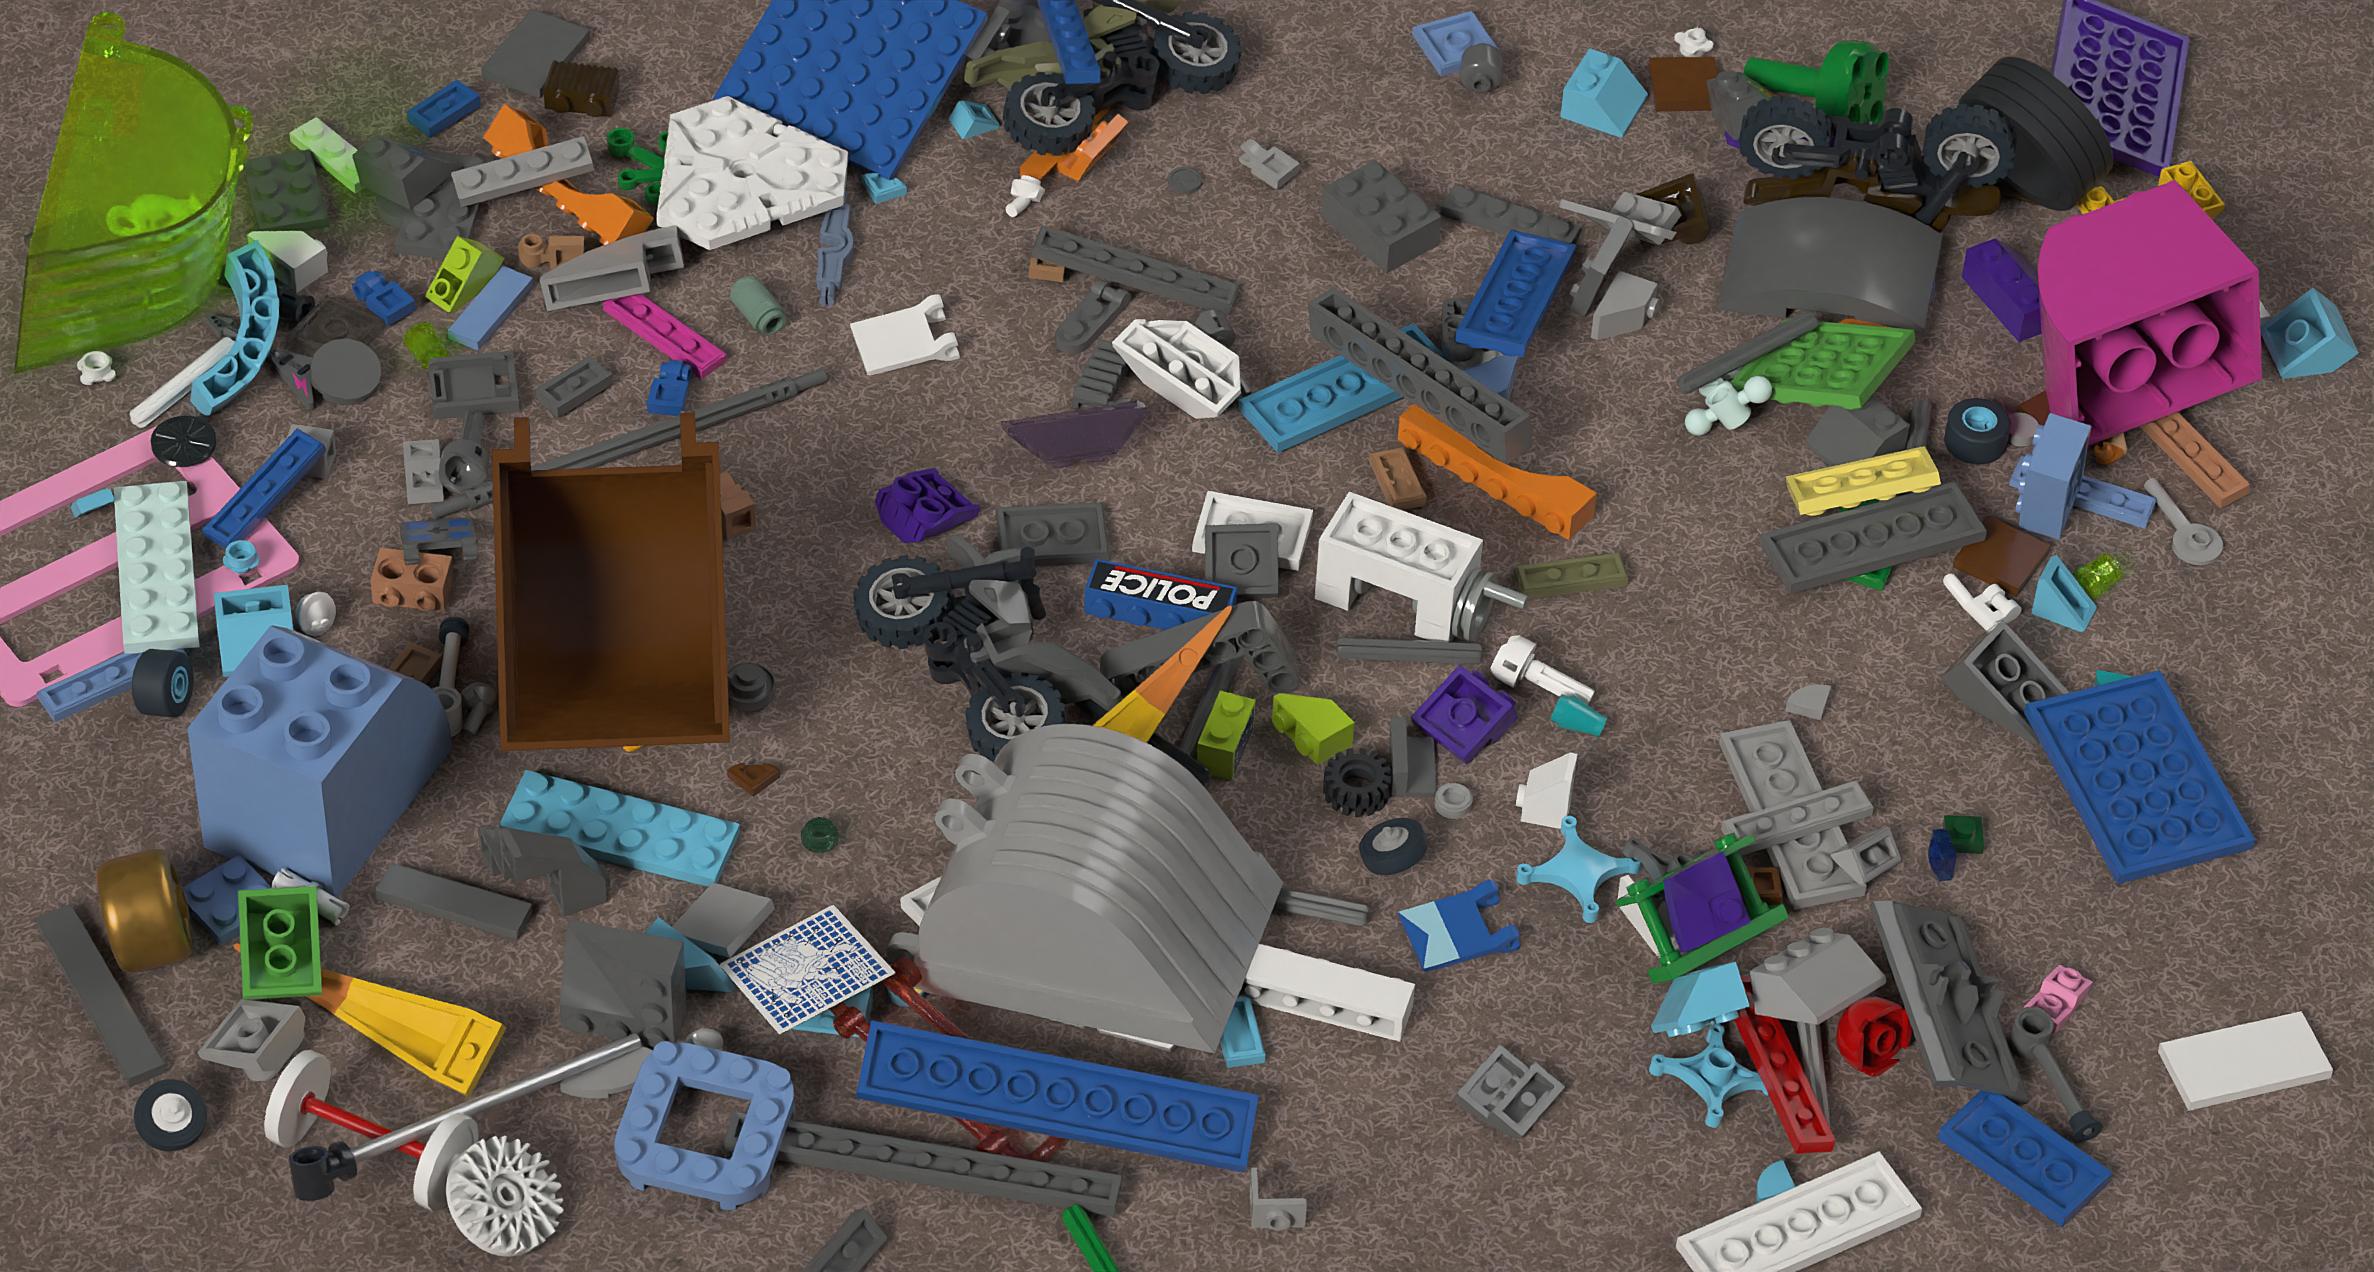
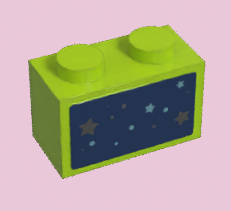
M1220 690L1197 746V761L1210 769L1209 775L1232 781L1254 729L1255 699Z

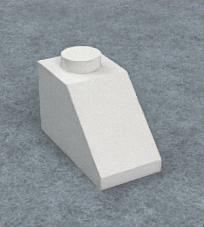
M252 231L247 235L248 244L255 240L259 241L270 261L275 277L295 292H299L328 272L327 250L319 240H314L303 231Z
M1568 753L1530 770L1527 785H1519L1516 806L1522 807V822L1561 829L1562 819L1568 816L1570 810L1577 754Z

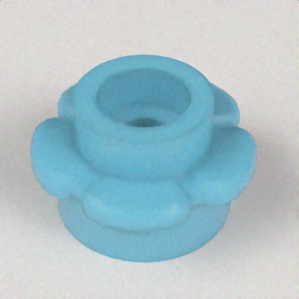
M237 540L227 546L226 555L223 557V564L226 568H231L234 573L244 574L256 568L260 559L252 543L245 540Z

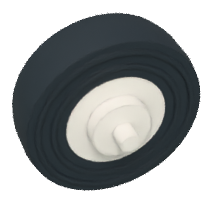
M176 1079L161 1080L147 1087L140 1095L134 1109V1123L140 1137L151 1147L167 1152L182 1150L192 1145L200 1137L207 1121L206 1105L201 1094L192 1085Z

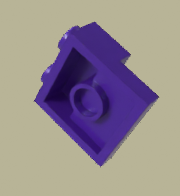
M1459 664L1410 719L1415 726L1467 765L1488 741L1495 744L1519 717L1514 708L1516 702L1503 690L1495 692L1489 687L1488 680L1481 673L1474 669L1469 672Z

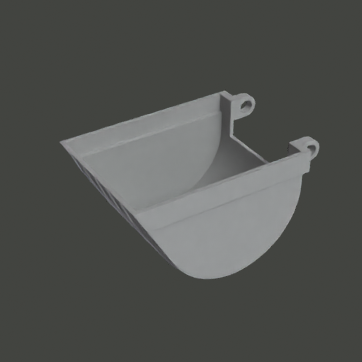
M1049 725L1031 729L1010 740L999 751L994 762L978 754L964 755L958 764L955 776L958 782L977 798L973 808L966 802L950 798L940 803L935 814L936 825L942 830L947 840L956 846L921 920L919 934L905 932L894 934L886 948L888 959L898 967L911 969L915 989L927 993L1215 1054L1283 885V881L1264 856L1251 849L1208 791L1186 768L1157 748L1123 733L1089 725Z

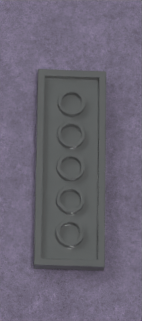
M1954 481L1932 487L1925 492H1913L1762 533L1759 544L1788 592L1792 594L1985 540L1987 530Z

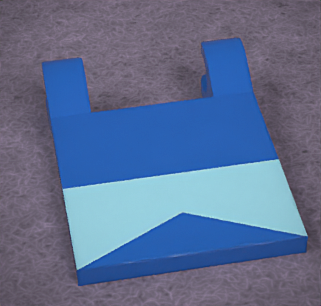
M1486 880L1470 891L1398 912L1400 921L1423 972L1444 968L1494 952L1507 953L1520 948L1518 940L1520 933L1516 926H1505L1490 936L1477 908H1485L1499 903L1497 895L1499 888L1494 880Z

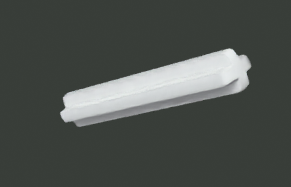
M224 337L131 410L129 413L131 422L139 428H144L189 393L192 390L193 380L205 374L227 355L233 347L235 340L232 341L229 337Z

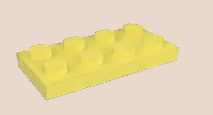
M1925 446L1786 476L1788 491L1799 514L1809 516L1820 515L1826 509L1839 506L1843 508L1856 507L1866 500H1889L1898 493L1908 491L1914 493L1925 492L1931 489V486L1941 484L1939 471Z

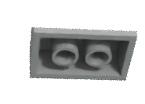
M1819 928L1811 931L1808 937L1799 942L1789 944L1787 946L1788 949L1777 955L1767 957L1764 963L1750 971L1755 1014L1816 1025L1886 983L1885 975L1850 935L1834 933L1830 928Z

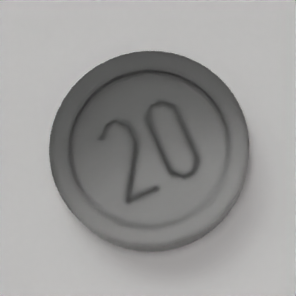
M1179 167L1170 172L1168 185L1177 193L1191 194L1200 189L1202 176L1193 168Z

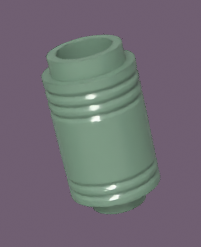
M755 276L743 277L735 282L730 293V299L759 334L763 333L765 336L780 331L786 323L785 310L761 281Z

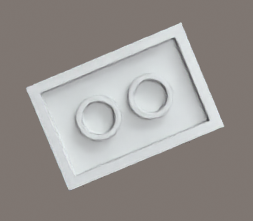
M1208 491L1193 539L1192 552L1205 554V525L1277 523L1279 567L1298 571L1313 520V510Z

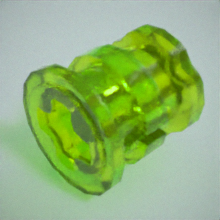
M418 323L405 333L403 344L408 350H411V353L419 361L423 369H429L428 362L431 358L448 356L445 345L436 334V329L431 323Z
M2103 553L2085 566L2078 567L2074 571L2073 577L2091 599H2096L2101 596L2103 591L2122 578L2123 571L2121 565L2112 555Z

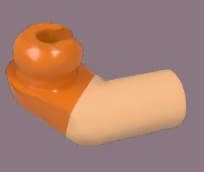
M2124 433L2107 438V441H2103L2104 446L2101 448L2098 444L2094 447L2095 459L2101 465H2112L2127 453Z

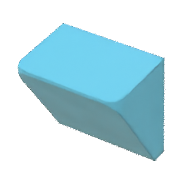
M959 100L949 117V121L962 139L997 129L1000 126L988 107L981 103Z

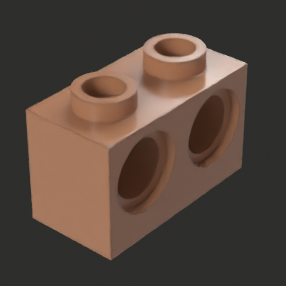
M380 548L370 579L373 603L382 604L387 607L400 606L417 608L422 611L434 610L445 612L454 582L452 556L419 552L420 564L405 565L403 550Z

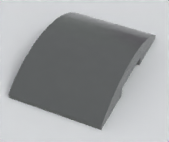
M1801 197L1753 206L1738 213L1717 309L1786 318L1788 308L1855 316V320L1893 328L1913 329L1915 333L1924 334L1943 235L1926 224L1900 212L1855 200Z

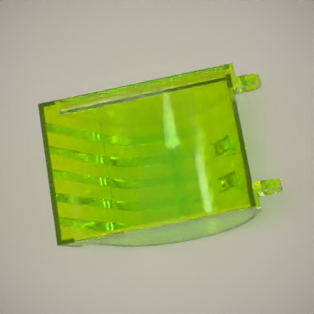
M113 12L98 13L87 27L26 258L14 374L54 364V361L84 355L92 351H101L139 342L167 332L184 322L203 305L217 283L225 263L239 171L244 169L248 160V148L243 141L249 138L252 133L253 116L244 107L228 106L215 86L202 73L185 61L159 49L124 41L126 23L121 16ZM103 26H111V27H114L115 29L108 28V27H103ZM234 119L240 120L245 126L236 129Z

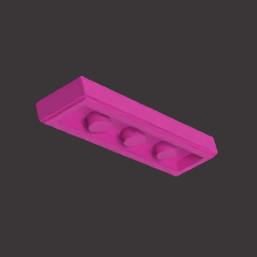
M642 294L609 299L603 302V310L672 359L685 361L686 365H691L692 373L701 379L727 362V354Z

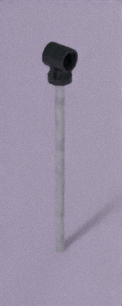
M636 1033L352 1149L342 1140L330 1144L328 1150L321 1146L300 1148L289 1156L294 1195L302 1201L324 1199L334 1192L335 1178L348 1181L356 1177L357 1163L433 1133L439 1124L450 1114L461 1113L468 1117L475 1116L641 1047V1040Z

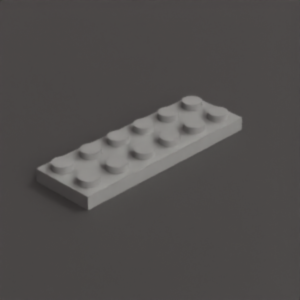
M1790 720L1720 733L1719 745L1749 812L1823 791ZM1839 826L1766 848L1774 867L1779 868L1780 881L1793 910L1865 896L1866 883L1859 885L1830 855L1847 844Z

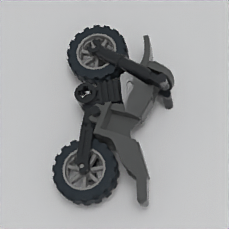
M952 535L946 540L947 550L951 558L963 567L961 569H944V571L940 572L939 566L936 563L931 562L929 564L923 557L916 556L915 559H911L909 555L899 556V559L892 560L891 557L884 559L879 566L874 564L867 569L868 574L866 576L862 575L857 582L858 589H854L853 597L857 620L862 632H867V636L871 641L876 642L878 640L881 642V646L888 648L895 645L898 646V649H906L908 645L915 644L917 647L924 644L932 679L940 684H951L960 680L972 697L969 700L970 707H967L965 712L971 746L975 752L979 751L981 756L986 757L994 762L995 757L1003 746L1010 740L1029 731L1028 726L1038 725L1035 728L1049 725L1067 724L1064 704L1067 705L1092 699L1109 712L1122 701L1120 690L1106 679L1097 667L1055 642L1029 644L1034 634L1031 615L1036 620H1041L1046 616V611L1040 597V588L1033 583L1037 571L1034 565L1035 550L1032 547L997 551L984 559L970 543L958 535ZM964 588L966 596L954 597L951 594L952 589ZM928 594L929 596H917V595ZM881 599L888 601V603L878 606ZM895 611L894 616L888 615V613ZM937 639H940L942 642L947 641L945 644H942L941 642L934 643V641H936ZM942 662H944L947 665L953 664L948 668L945 665L939 666V664H941ZM1036 709V710H1037L1038 712H1040L1042 715H1030V714Z

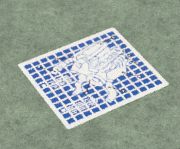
M834 905L720 964V967L778 1034L790 1030L895 974V971Z

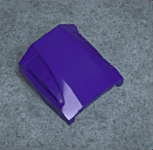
M935 468L909 472L904 477L895 478L893 484L879 489L875 499L881 523L903 543L921 542L927 537L945 532L960 523L970 521L978 515L980 507L976 504L973 505L941 477L939 471Z

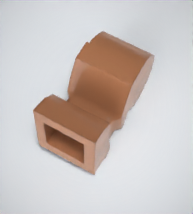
M728 472L720 473L722 531L726 539L729 540L756 529L755 503L752 501L748 491H742L740 484L735 485Z

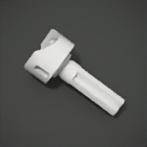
M1518 635L1511 636L1507 644L1501 646L1490 668L1496 679L1514 688L1517 682L1525 676L1529 681L1558 696L1564 694L1570 697L1573 694L1587 705L1591 701L1595 690L1538 660H1533L1536 643Z

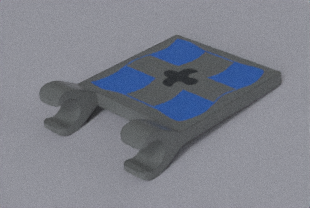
M472 517L399 523L405 565L420 564L418 550L462 547L464 561L479 560L478 541Z

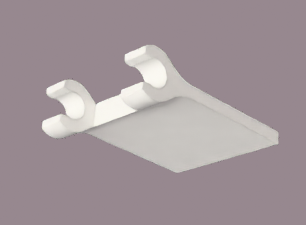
M931 295L912 308L850 324L867 375L884 373L929 360L950 361L960 358L956 347L958 342L955 334L946 333L934 341L928 322L934 323L945 320L942 310L944 306L940 295Z

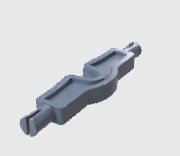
M846 190L844 205L825 211L820 229V243L835 246L820 248L817 251L818 270L816 282L817 289L821 290L819 299L821 305H826L827 297L828 306L834 304L835 291L841 290L843 269L853 256V236L849 230L850 205L846 204L848 195Z

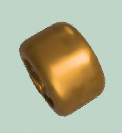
M150 849L109 859L101 863L96 873L98 896L111 949L120 969L128 973H136L187 959L191 955L193 948L189 910L183 887L180 884L175 865L169 853L164 849Z

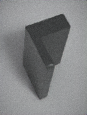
M1391 717L1389 734L1392 776L1391 796L1434 797L1436 794L1434 739L1432 737H1407L1406 717Z

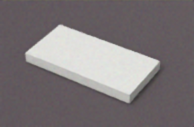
M2302 1011L2162 1042L2158 1049V1053L2188 1111L2330 1079L2333 1073V1068Z

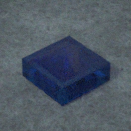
M1945 828L1932 830L1928 849L1929 864L1939 882L1953 878L1957 854Z

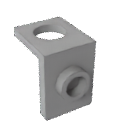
M1251 1167L1249 1186L1251 1228H1270L1279 1231L1286 1228L1305 1227L1306 1198L1259 1199L1257 1167Z

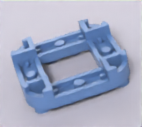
M668 1041L658 1043L654 1047L653 1052L646 1057L641 1065L615 1136L614 1147L620 1171L630 1181L631 1186L644 1191L646 1185L719 1201L720 1209L736 1210V1205L747 1203L759 1195L764 1197L770 1187V1174L790 1118L794 1119L795 1115L794 1089L790 1073L785 1068L779 1067L774 1063L690 1043H671ZM683 1085L751 1101L731 1160L658 1143L676 1092H681Z

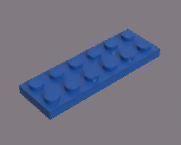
M1510 230L1457 328L1455 342L1467 344L1471 348H1485L1498 351L1506 356L1524 357L1575 258L1577 245Z

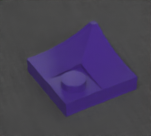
M1723 851L1715 852L1663 880L1668 913L1681 952H1688L1751 923Z

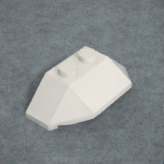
M1135 319L1112 342L1115 350L1146 386L1195 419L1218 417L1241 394L1239 356L1187 321L1157 320L1146 322L1145 319Z

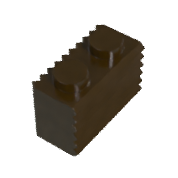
M557 60L552 61L543 88L545 109H551L558 113L566 111L583 113L591 117H612L619 94L618 69L616 67L611 69L609 66L604 68L603 66L597 67L596 65L591 66L589 64L585 66L583 63L578 65L576 62L571 64L569 61L567 63L563 61L558 62Z

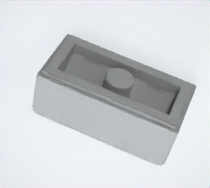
M1888 826L1864 833L1830 854L1832 859L1859 885L1867 883L1902 860Z

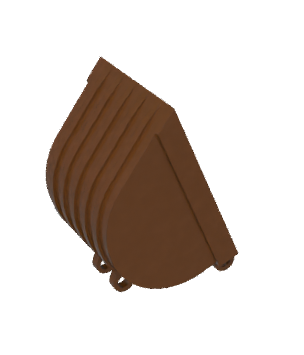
M695 411L680 412L682 465L532 470L529 417H514V449H492L501 751L730 743L719 442H696Z

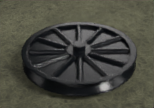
M177 416L165 420L154 429L150 441L151 449L159 461L169 466H194L212 455L216 448V434L213 427L201 418Z

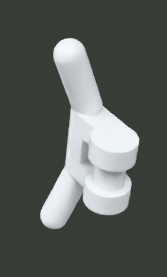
M1947 574L1943 579L1944 585L1963 609L1985 630H1988L2001 620L2008 623L2016 619L2021 613V607L2014 600H2008L2005 597V591L1997 584L1990 585L1983 594L1973 598L1954 574ZM1994 606L1997 611L1993 612L1990 607Z

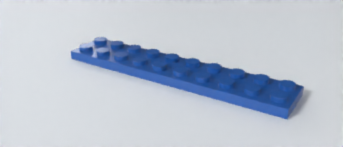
M872 1020L856 1098L1242 1173H1245L1259 1096Z

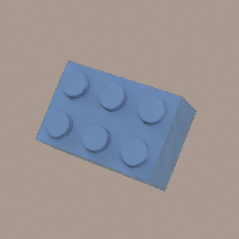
M2049 413L2045 426H2037L2032 442L2034 449L2032 454L2027 452L2021 468L2023 476L2019 484L2018 493H2020L2015 508V512L2020 514L2018 527L2058 540L2060 539L2082 485L2091 430L2090 425Z

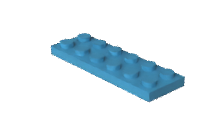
M1415 323L1399 329L1450 362ZM1339 355L1239 399L1238 410L1272 448L1279 453L1398 400L1403 396Z

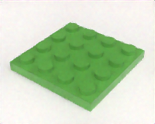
M1818 321V326L1814 330L1746 364L1730 383L1737 392L1744 390L1746 382L1751 377L1762 376L1768 379L1772 386L1769 400H1777L1779 403H1809L1817 407L1824 405L1842 406L1848 410L1861 408L1916 342L1915 332L1913 329Z

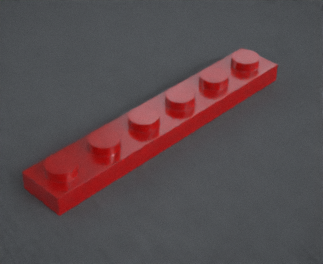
M1740 976L1749 1007L1737 1010L1739 1017L1734 1019L1795 1153L1832 1152L1836 1142L1835 1137L1779 1018L1755 1014L1751 977Z

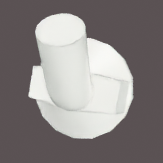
M1022 175L1021 179L1013 180L1011 195L1017 198L1006 206V212L1009 216H1017L1029 206L1031 201L1040 202L1045 189L1040 186L1041 182L1038 179Z

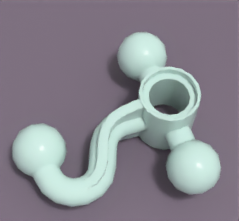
M1742 367L1699 388L1700 394L1706 397L1705 402L1709 409L1696 408L1691 410L1685 418L1687 430L1697 436L1707 434L1713 422L1718 419L1727 429L1739 427L1751 414V408L1747 403L1760 404L1770 398L1772 386L1769 380L1762 376L1751 377L1746 382L1744 390L1737 392L1732 384L1724 379H1734L1742 370Z

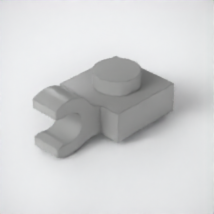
M1248 139L1240 146V149L1246 153L1239 158V162L1251 168L1252 174L1276 190L1299 173L1300 163L1275 146L1266 151L1252 139Z

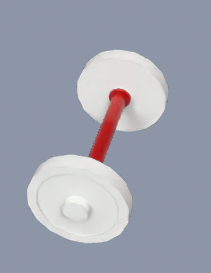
M312 1050L300 1052L281 1073L272 1091L264 1122L266 1137L272 1143L284 1148L293 1147L301 1141L318 1116L373 1140L389 1134L393 1130L324 1102L330 1083V1061L324 1055ZM461 1113L450 1114L439 1124L427 1145L414 1140L394 1148L420 1159L413 1186L414 1200L419 1206L431 1211H438L448 1204L446 1184L451 1166L460 1154L478 1142V1124L473 1118Z

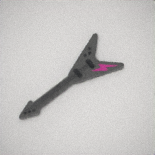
M210 313L205 314L207 325L218 338L226 336L236 341L239 328L234 325L233 319ZM271 347L266 360L272 363L273 368L307 410H313L310 366L313 357L287 351H278Z

